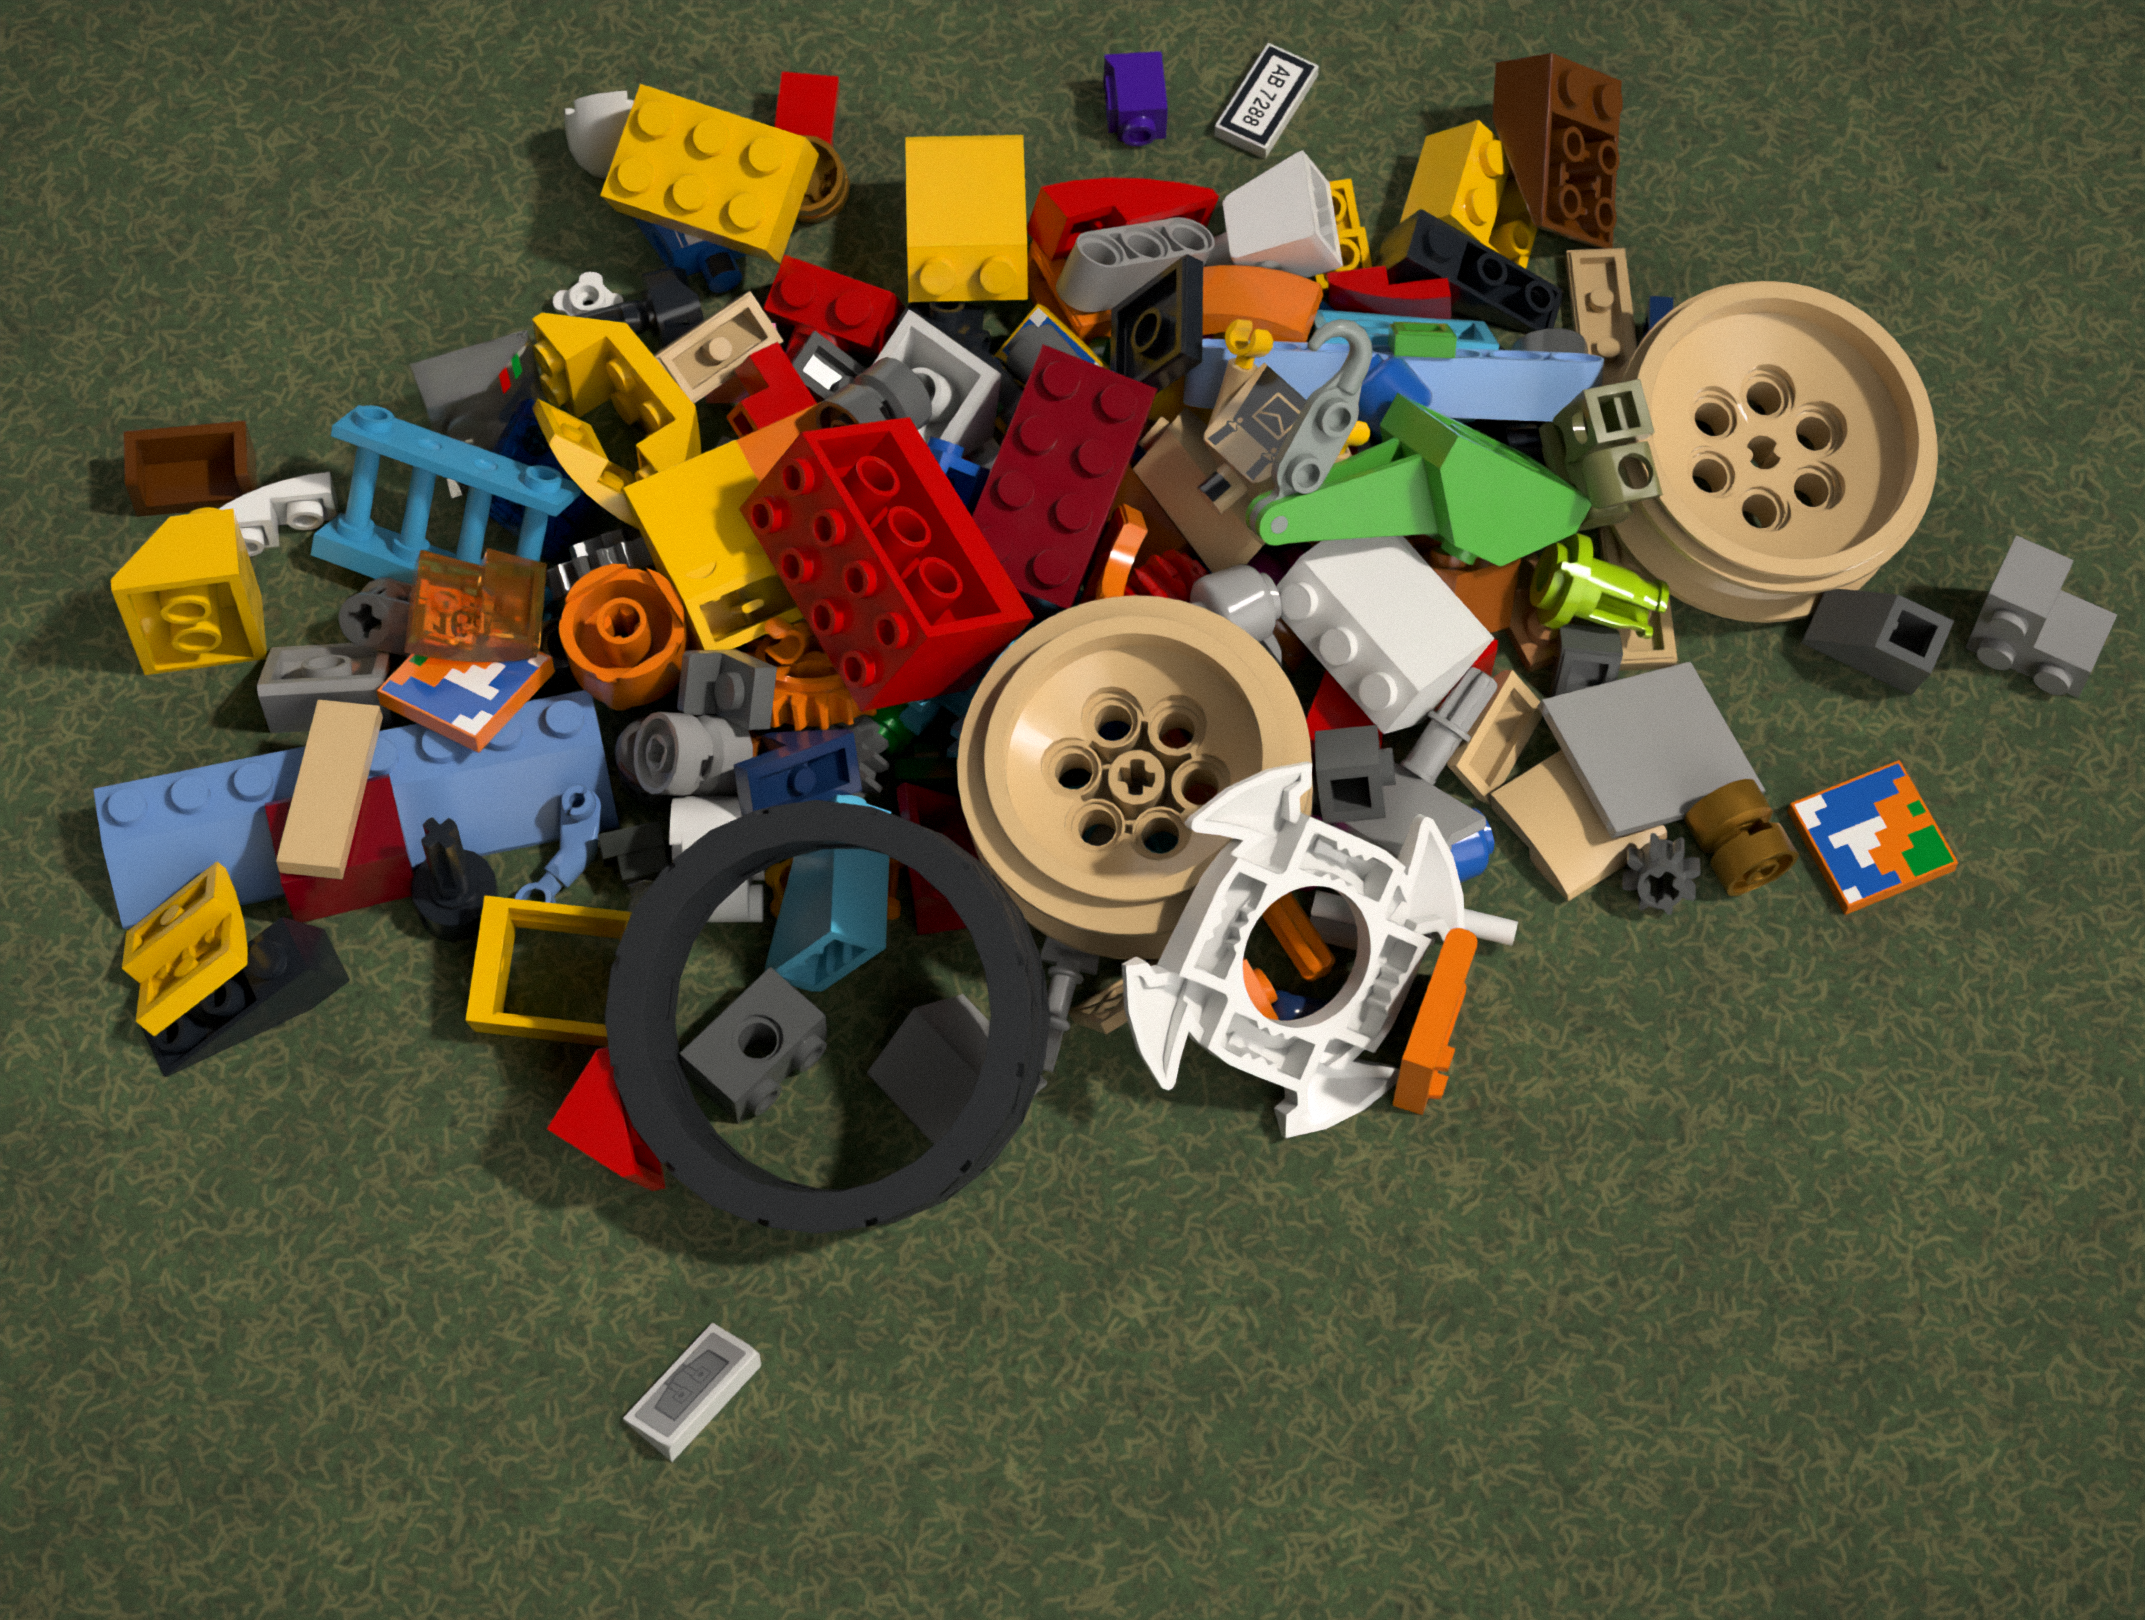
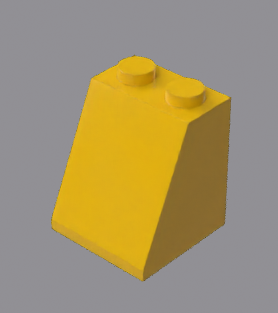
M1023 135L905 137L908 301L1028 300Z

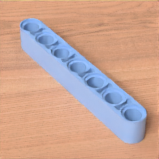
M1203 339L1202 363L1184 375V404L1192 407L1214 409L1228 361L1237 356L1228 350L1225 339ZM1273 341L1271 351L1264 357L1255 358L1254 364L1259 368L1263 363H1266L1307 400L1316 389L1322 387L1341 369L1349 354V344L1324 343L1317 351H1311L1308 349V342ZM1372 345V357L1379 354L1385 360L1394 356L1388 345ZM1456 348L1455 358L1399 356L1407 362L1431 390L1432 402L1429 408L1449 418L1553 422L1554 416L1582 390L1602 386L1604 358L1585 353Z

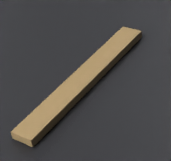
M1625 248L1567 250L1565 262L1573 329L1586 340L1588 354L1604 358L1602 386L1611 385L1618 372L1637 349ZM1609 525L1598 527L1601 560L1632 570L1643 579L1653 582L1630 559L1618 542ZM1668 598L1665 613L1662 614L1649 609L1648 625L1653 627V635L1650 639L1640 638L1637 636L1636 631L1628 628H1613L1620 632L1623 650L1619 671L1663 669L1677 665L1670 598Z

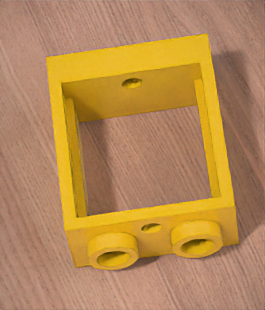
M485 895L465 1021L474 1032L608 1047L606 1025L503 1013L516 927L617 938L621 941L632 912Z

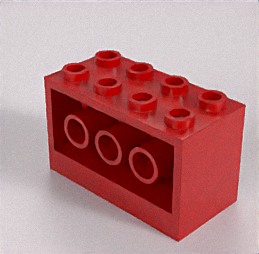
M910 417L801 432L739 508L861 712L968 690L1034 618Z

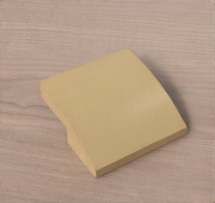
M1562 750L1490 794L1492 810L1529 847L1531 861L1567 901L1572 900L1627 865V849L1633 847L1641 850L1643 846L1650 842L1651 833H1656L1659 839H1667V830L1664 825L1612 839Z

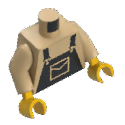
M1242 319L1231 322L1226 330V346L1232 354L1237 356L1228 361L1219 395L1207 430L1203 436V442L1219 468L1196 488L1203 500L1219 515L1223 514L1245 493L1251 499H1254L1258 495L1274 489L1271 475L1273 461L1306 402L1302 395L1266 363H1263L1259 368L1254 364L1255 358L1264 357L1273 348V338L1269 331L1255 329L1249 343L1248 338L1253 329L1252 321ZM1356 422L1334 464L1352 456L1348 448L1349 445L1360 446L1368 441L1370 429L1366 422Z

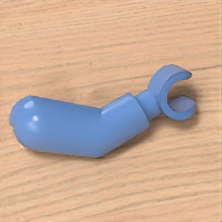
M574 785L566 789L562 794L560 850L544 867L546 873L538 883L534 882L523 886L517 892L515 899L526 900L532 894L541 893L546 896L545 902L556 903L554 896L564 886L568 889L596 858L601 804L598 796L591 790H588L586 786Z

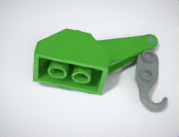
M1338 319L1327 322L1316 330L1307 346L1309 350L1317 351L1327 340L1333 337H1342L1348 341L1349 354L1341 369L1322 387L1316 389L1306 400L1273 461L1271 475L1274 489L1255 497L1248 505L1245 514L1247 527L1269 545L1277 546L1309 541L1425 534L1434 540L1442 542L1441 549L1467 564L1473 565L1478 556L1501 567L1575 534L1592 505L1589 496L1531 456L1399 393L1395 396L1379 425L1383 443L1334 464L1357 422L1362 382L1368 373L1372 359V343L1365 329L1354 321Z

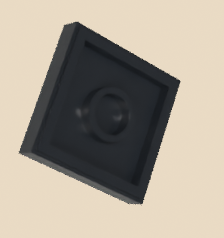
M1188 254L1182 256L1112 308L1110 371L1157 389L1156 394H1158L1202 363L1203 261Z

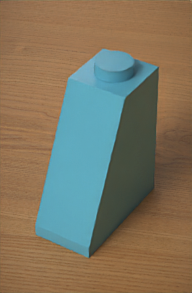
M836 794L828 800L830 802L870 806L891 814V811L867 804L864 799L858 796ZM821 849L795 856L768 953L765 971L771 967L792 986L808 991H824L886 948L889 856L866 849Z

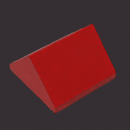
M609 1048L597 1049L547 1129L621 1177L651 1191L666 1189L662 1164L633 1127L614 1080V1066L611 1067Z

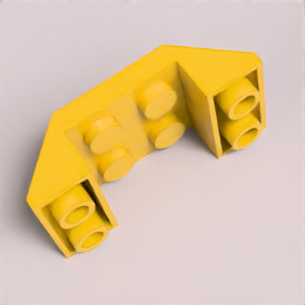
M540 313L532 318L536 344L531 348L542 371V375L537 380L543 394L552 406L558 408L564 404L574 417L580 418L611 398L617 412L627 424L631 425L638 421L648 433L645 435L644 440L636 444L639 470L635 472L637 481L702 454L696 406L627 323Z

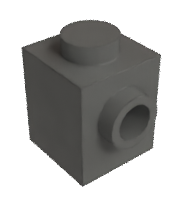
M1377 725L1315 731L1316 776L1322 821L1329 824L1386 818L1384 786L1396 785L1392 748L1380 749Z

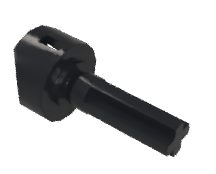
M672 266L642 274L644 291H640L641 300L633 299L573 315L574 317L627 323L636 335H641L650 330L651 336L657 337L661 350L704 321L698 294L690 289L686 270Z
M431 817L423 824L425 837L421 839L426 860L415 872L411 884L412 898L417 916L425 930L437 939L455 943L479 931L484 896L500 897L495 873L487 860L473 851L463 849L456 823L448 818L439 824Z

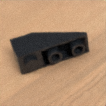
M1419 209L1384 235L1374 266L1386 265L1389 285L1448 277L1451 294V315L1473 321H1484L1489 325L1525 334L1542 329H1554L1564 290L1423 209Z
M285 917L279 918L247 943L246 967L156 1036H153L140 1025L164 1077L177 1073L313 1009L348 983L350 979L325 929Z

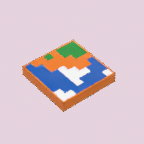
M478 628L477 647L423 642L377 689V694L381 706L479 753L555 672L553 659L551 656L523 643L513 649L485 653H448L430 650H479L485 644V637Z
M1900 760L1792 802L1787 810L1844 915L1955 871L1958 865L1956 857Z

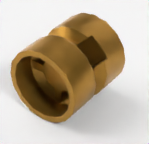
M800 135L808 139L819 153L796 219L801 222L818 223L833 218L843 209L849 198L850 180L840 156L829 143L816 136Z
M1753 779L1737 780L1719 787L1698 801L1688 811L1684 820L1703 852L1715 853L1710 865L1729 896H1740L1777 880L1797 862L1799 857L1780 823L1769 822L1773 811Z

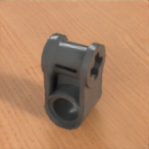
M379 577L370 581L360 593L352 595L342 604L339 612V625L343 634L358 646L369 647L408 658L423 643V622L416 621L414 618L423 619L424 613L416 612L415 607L424 608V606L416 605L418 587H426L387 577ZM427 588V589H432V590H440V591L452 592V591H449V590H446V589H440V588Z

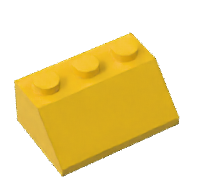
M205 507L193 510L189 514L170 516L111 579V591L144 675L267 659L262 595L233 508L219 510L217 508Z

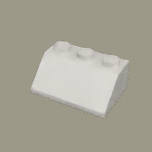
M1403 536L1321 541L1300 556L1276 586L1282 605L1280 617L1383 734L1423 723L1427 719L1429 712L1438 706L1494 640L1489 631Z

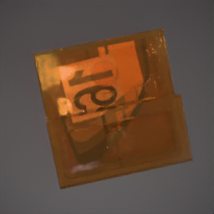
M489 548L485 552L481 565L420 550L413 570L404 652L430 658L464 662H505L536 658L540 650L547 564Z

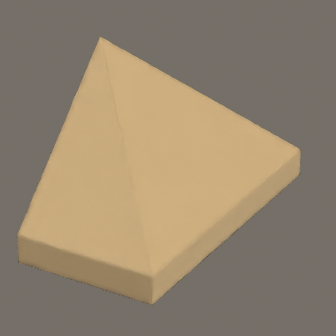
M1503 670L1493 677L1498 684L1497 690L1467 732L1471 739L1468 743L1462 740L1447 762V766L1478 800L1488 805H1491L1490 794L1502 787L1542 718L1538 708L1540 701L1513 670Z

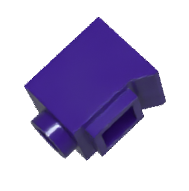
M1162 51L1104 55L1103 88L1105 89L1108 133L1117 132V141H1123L1130 146H1144L1150 144L1155 139H1166L1168 106Z

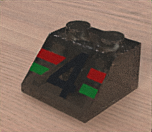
M527 330L410 364L428 430L496 454L504 438L514 442L508 434V429L516 418H530L539 424L532 408L537 399L546 401ZM444 477L451 498L468 493V485Z

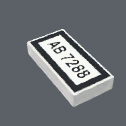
M1268 43L1215 125L1214 136L1266 159L1316 80L1319 66Z

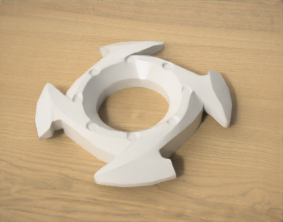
M1308 761L1265 769L1225 788L1185 821V826L1197 833L1221 835L1234 839L1219 852L1201 876L1158 964L1150 966L1137 956L1122 963L1124 1010L1136 1050L1158 1086L1170 1090L1175 1085L1181 1055L1187 1035H1189L1198 1045L1225 1063L1284 1087L1285 1099L1274 1110L1281 1136L1285 1138L1327 1129L1363 1111L1397 1084L1399 1069L1390 1064L1362 1060L1356 1057L1364 1049L1374 1053L1391 1030L1432 940L1423 934L1430 933L1432 937L1444 942L1450 930L1454 928L1464 929V897L1453 854L1434 820L1421 814L1416 815L1399 856L1395 859L1382 848L1300 812V796L1312 787V763ZM1308 886L1333 888L1348 903L1357 926V954L1346 983L1326 1006L1307 1017L1290 1021L1273 1020L1264 1017L1250 1000L1243 979L1244 950L1252 928L1262 913L1273 902L1288 892Z

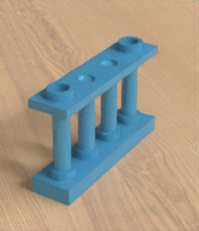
M358 405L332 425L331 437L357 446L346 514L340 512L314 533L311 556L375 579L387 577L426 588H440L456 592L449 588L419 583L418 580L454 586L488 604L508 620L534 617L533 619L512 621L518 629L547 621L553 616L558 607L559 600L554 601L550 588L541 585L536 577L548 516H558L580 496L581 488L574 481L562 478V474L553 468L541 465L529 466L394 418L392 412L378 406ZM381 455L413 466L401 534L379 527L370 519ZM436 475L469 486L456 554L432 546L425 539ZM492 495L525 506L512 574L485 565V562L480 559Z

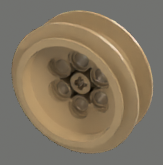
M1134 595L1090 601L1049 617L1027 631L997 659L979 685L965 716L959 740L957 773L961 805L980 862L989 869L990 875L993 874L1022 911L1025 920L1031 926L1068 947L1092 955L1127 960L1137 956L1142 960L1160 959L1201 876L1219 852L1234 839L1221 835L1197 833L1187 828L1184 824L1185 821L1204 805H1196L1187 801L1184 798L1185 792L1196 784H1207L1215 788L1218 792L1217 794H1219L1225 788L1265 769L1306 761L1312 763L1308 727L1299 698L1279 664L1257 640L1228 619L1203 607L1164 597ZM1111 721H1122L1131 727L1127 736L1121 740H1105L1098 734L1102 726ZM1175 728L1185 729L1194 736L1188 745L1179 749L1169 748L1160 740L1166 732ZM1081 768L1087 770L1092 775L1090 781L1079 789H1068L1059 783L1062 775L1071 769ZM1134 778L1147 779L1148 787L1143 786L1142 795L1129 794L1128 786L1133 787ZM1313 784L1309 790L1300 796V812L1311 816ZM1096 824H1106L1116 831L1113 838L1107 844L1101 846H1092L1086 843L1082 836L1088 828ZM1158 832L1171 833L1179 840L1174 849L1163 854L1151 852L1145 847V843L1150 836Z

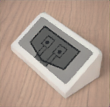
M711 1323L624 1416L623 1421L673 1462L761 1367L760 1354L749 1344L716 1324Z

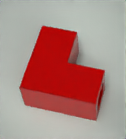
M778 341L750 354L735 370L750 397L741 400L726 418L739 438H742L817 404Z

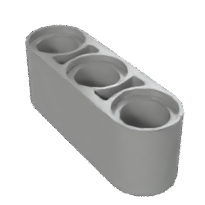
M1169 218L1082 233L1077 238L1056 282V292L1067 305L1084 312L1110 310L1186 254L1203 261L1204 267L1215 246L1214 237L1202 224L1187 218Z

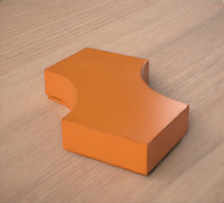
M1124 503L1122 506H1118L1098 542L1091 560L1089 577L1078 605L1110 597L1124 596L1131 566L1148 532L1141 511Z

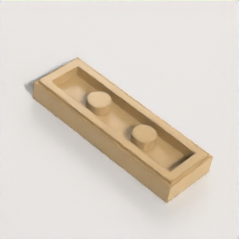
M328 700L317 701L276 859L280 873L343 879L383 719L380 706Z

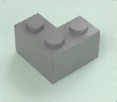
M2016 535L1989 591L1965 648L1975 652L1982 663L1993 669L2007 670L2011 668L2032 677L2035 684L2047 693L2054 695L2068 693L2079 698L2117 614L2061 590L2074 560Z

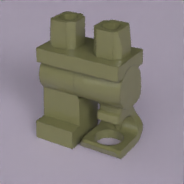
M1640 379L1584 389L1554 416L1553 422L1545 423L1538 428L1546 467L1589 496L1592 506L1578 531L1622 523L1629 518L1628 516L1634 513L1631 503L1663 496L1648 441L1628 444L1647 439L1655 433ZM1634 457L1645 464L1649 479L1644 488H1630L1625 468L1620 463L1622 458Z

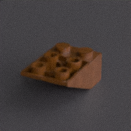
M1554 53L1496 62L1492 120L1534 226L1596 249L1613 248V232L1617 219L1615 196L1617 170L1620 163L1618 141L1620 114L1623 107L1621 95L1622 81Z

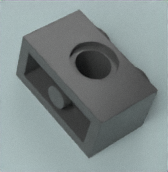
M769 967L680 1053L685 1076L737 1124L750 1112L759 1116L774 1104L782 1091V1087L779 1084L795 1068L800 1072H805L823 1055L827 1047V1043L824 1041L827 1038L826 1016L775 970ZM760 1042L770 1044L775 1048L770 1055L760 1059L750 1058L743 1053L748 1046Z

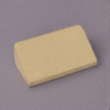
M751 291L732 300L653 356L694 404L736 375L735 370L750 354L777 341L780 344L783 342V339Z

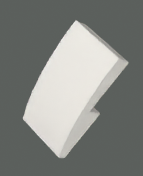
M330 472L286 479L261 487L225 504L219 510L234 509L248 555L251 557L260 554L264 548L279 546L278 525H289L298 530H311L321 526L324 521L332 520L338 515V499Z

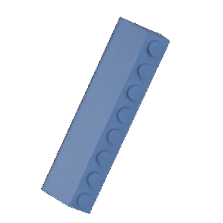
M585 690L526 702L479 753L420 724L379 731L368 779L385 774L390 775L413 870H417L426 860L421 839L425 837L423 824L431 817L439 824L448 818L452 819L458 827L463 849L473 851L480 856L559 841L561 796L566 789L574 785L586 786L588 790L594 792L600 799L599 832L619 828L593 697ZM306 746L93 789L101 843L123 930L132 928L216 861L227 869L240 906L285 897L276 863L265 803L293 797Z

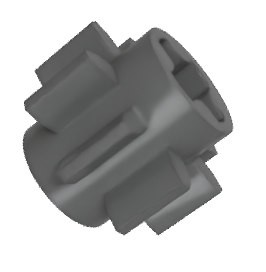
M1651 833L1650 842L1643 846L1641 850L1633 847L1627 849V864L1632 869L1623 872L1622 887L1623 890L1628 891L1638 890L1639 910L1643 911L1650 906L1664 909L1667 915H1671L1673 906L1682 898L1694 901L1696 898V885L1691 879L1700 875V859L1696 857L1685 859L1684 838L1679 837L1672 842L1659 839L1656 833Z

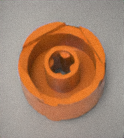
M627 564L604 565L581 577L571 587L565 598L566 604L559 621L560 639L576 681L592 697L604 702L609 708L614 710H627L631 707L645 705L668 694L680 682L684 652L692 650L683 605L673 585L656 571L646 568L647 571L627 568ZM627 633L629 637L622 638L619 635Z

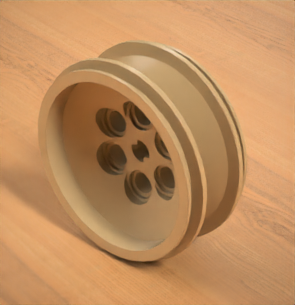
M1776 281L1740 282L1704 291L1684 301L1659 320L1644 337L1634 354L1611 383L1641 380L1655 433L1647 439L1628 444L1648 441L1663 496L1631 503L1634 513L1628 516L1629 518L1622 523L1609 526L1630 559L1652 581L1655 579L1666 581L1669 586V594L1699 610L1724 618L1759 623L1786 622L1809 617L1814 614L1823 592L1837 588L1859 590L1874 576L1882 565L1904 546L1915 532L1926 512L1936 480L1938 462L1937 434L1927 391L1919 373L1897 341L1865 312L1830 293L1809 286ZM1750 399L1759 403L1766 415L1753 411L1747 400ZM1695 420L1707 423L1712 428L1715 436L1704 434L1697 427ZM1796 434L1808 438L1814 445L1815 451L1802 446ZM1634 457L1622 458L1620 463L1625 468L1630 488H1644L1649 479L1645 464ZM1751 459L1754 460V461L1758 464V467H1755V466L1750 462ZM1692 476H1698L1706 480L1711 486L1713 493L1704 492L1699 489L1694 483ZM1794 490L1805 493L1811 499L1813 507L1802 504L1797 499ZM1742 511L1754 514L1759 519L1762 528L1753 527L1746 522Z

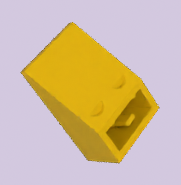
M736 440L622 488L657 572L673 585L681 599L692 650H731L768 634L764 631L765 624L772 617H781L790 624L804 618L739 510L740 506L758 486L759 481Z

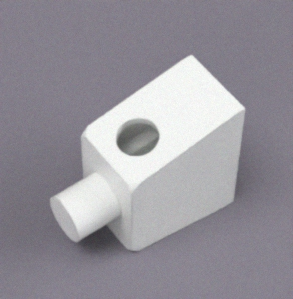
M1303 150L1295 153L1226 196L1223 201L1227 232L1214 237L1215 246L1206 262L1207 266L1245 265L1265 267L1305 278L1336 270L1343 266L1330 183Z

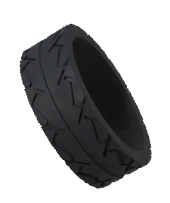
M811 800L762 808L708 831L673 859V863L662 870L633 909L615 953L617 958L612 965L605 1024L611 1067L614 1066V1080L632 1125L660 1163H665L668 1171L710 1205L755 1223L758 1221L757 1223L765 1227L817 1234L901 1221L946 1202L981 1175L985 1169L990 1167L1023 1124L1045 1065L1051 1016L1041 956L1024 915L993 874L990 875L989 869L947 836L888 812L864 805ZM821 849H866L886 854L915 869L948 899L972 935L986 973L991 1013L986 1058L971 1098L949 1131L912 1164L878 1182L851 1189H820L783 1180L749 1162L715 1131L694 1100L680 1062L675 1022L680 978L695 939L717 906L748 878L779 861Z

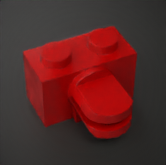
M785 254L763 308L778 325L794 330L785 351L790 362L814 330L849 356H851L852 352L876 360L895 332L897 320L906 309L893 292Z

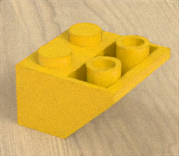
M1479 120L1426 136L1400 223L1419 209H1423L1526 269L1538 228L1534 226L1501 140Z

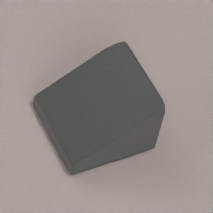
M1569 623L1559 627L1550 690L1551 697L1616 681L1623 657L1620 632L1613 628Z

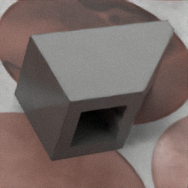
M1837 588L1823 592L1801 643L1912 695L1932 673L1954 621L1898 594Z

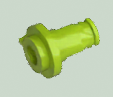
M1575 533L1562 539L1559 543L1555 542L1545 548L1535 568L1530 588V602L1532 606L1537 607L1538 621L1541 625L1557 629L1568 624L1572 617L1576 616L1610 628L1634 630L1638 637L1650 639L1653 635V627L1648 625L1649 609L1662 614L1665 613L1669 598V586L1666 581L1655 579L1651 582L1643 579L1632 570L1593 558L1591 538L1579 533Z

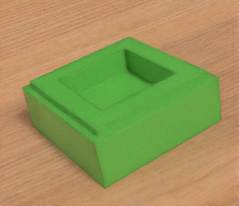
M1393 322V324H1389L1388 346L1394 356L1455 358L1457 337L1448 324Z

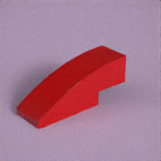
M1107 177L1072 180L1041 186L1027 225V232L1051 261L1069 257L1079 235L1089 231L1169 218L1191 219L1207 228L1219 196L1211 188L1146 178Z

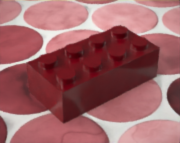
M1044 344L1040 349L972 516L1032 615L1041 621L1073 607L1151 413L1157 389Z

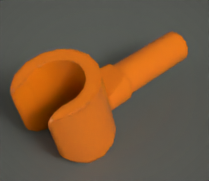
M772 617L766 622L764 631L774 639L782 640L774 646L766 647L765 652L781 664H791L802 656L806 645L805 640L815 634L807 622L791 625L781 617Z

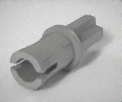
M1471 666L1456 683L1437 713L1432 710L1427 716L1432 719L1400 765L1434 785L1435 779L1463 740L1468 743L1471 739L1467 732L1497 690L1498 684L1495 680L1480 669Z

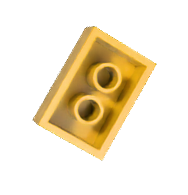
M640 84L600 196L617 212L780 265L819 153L806 137Z

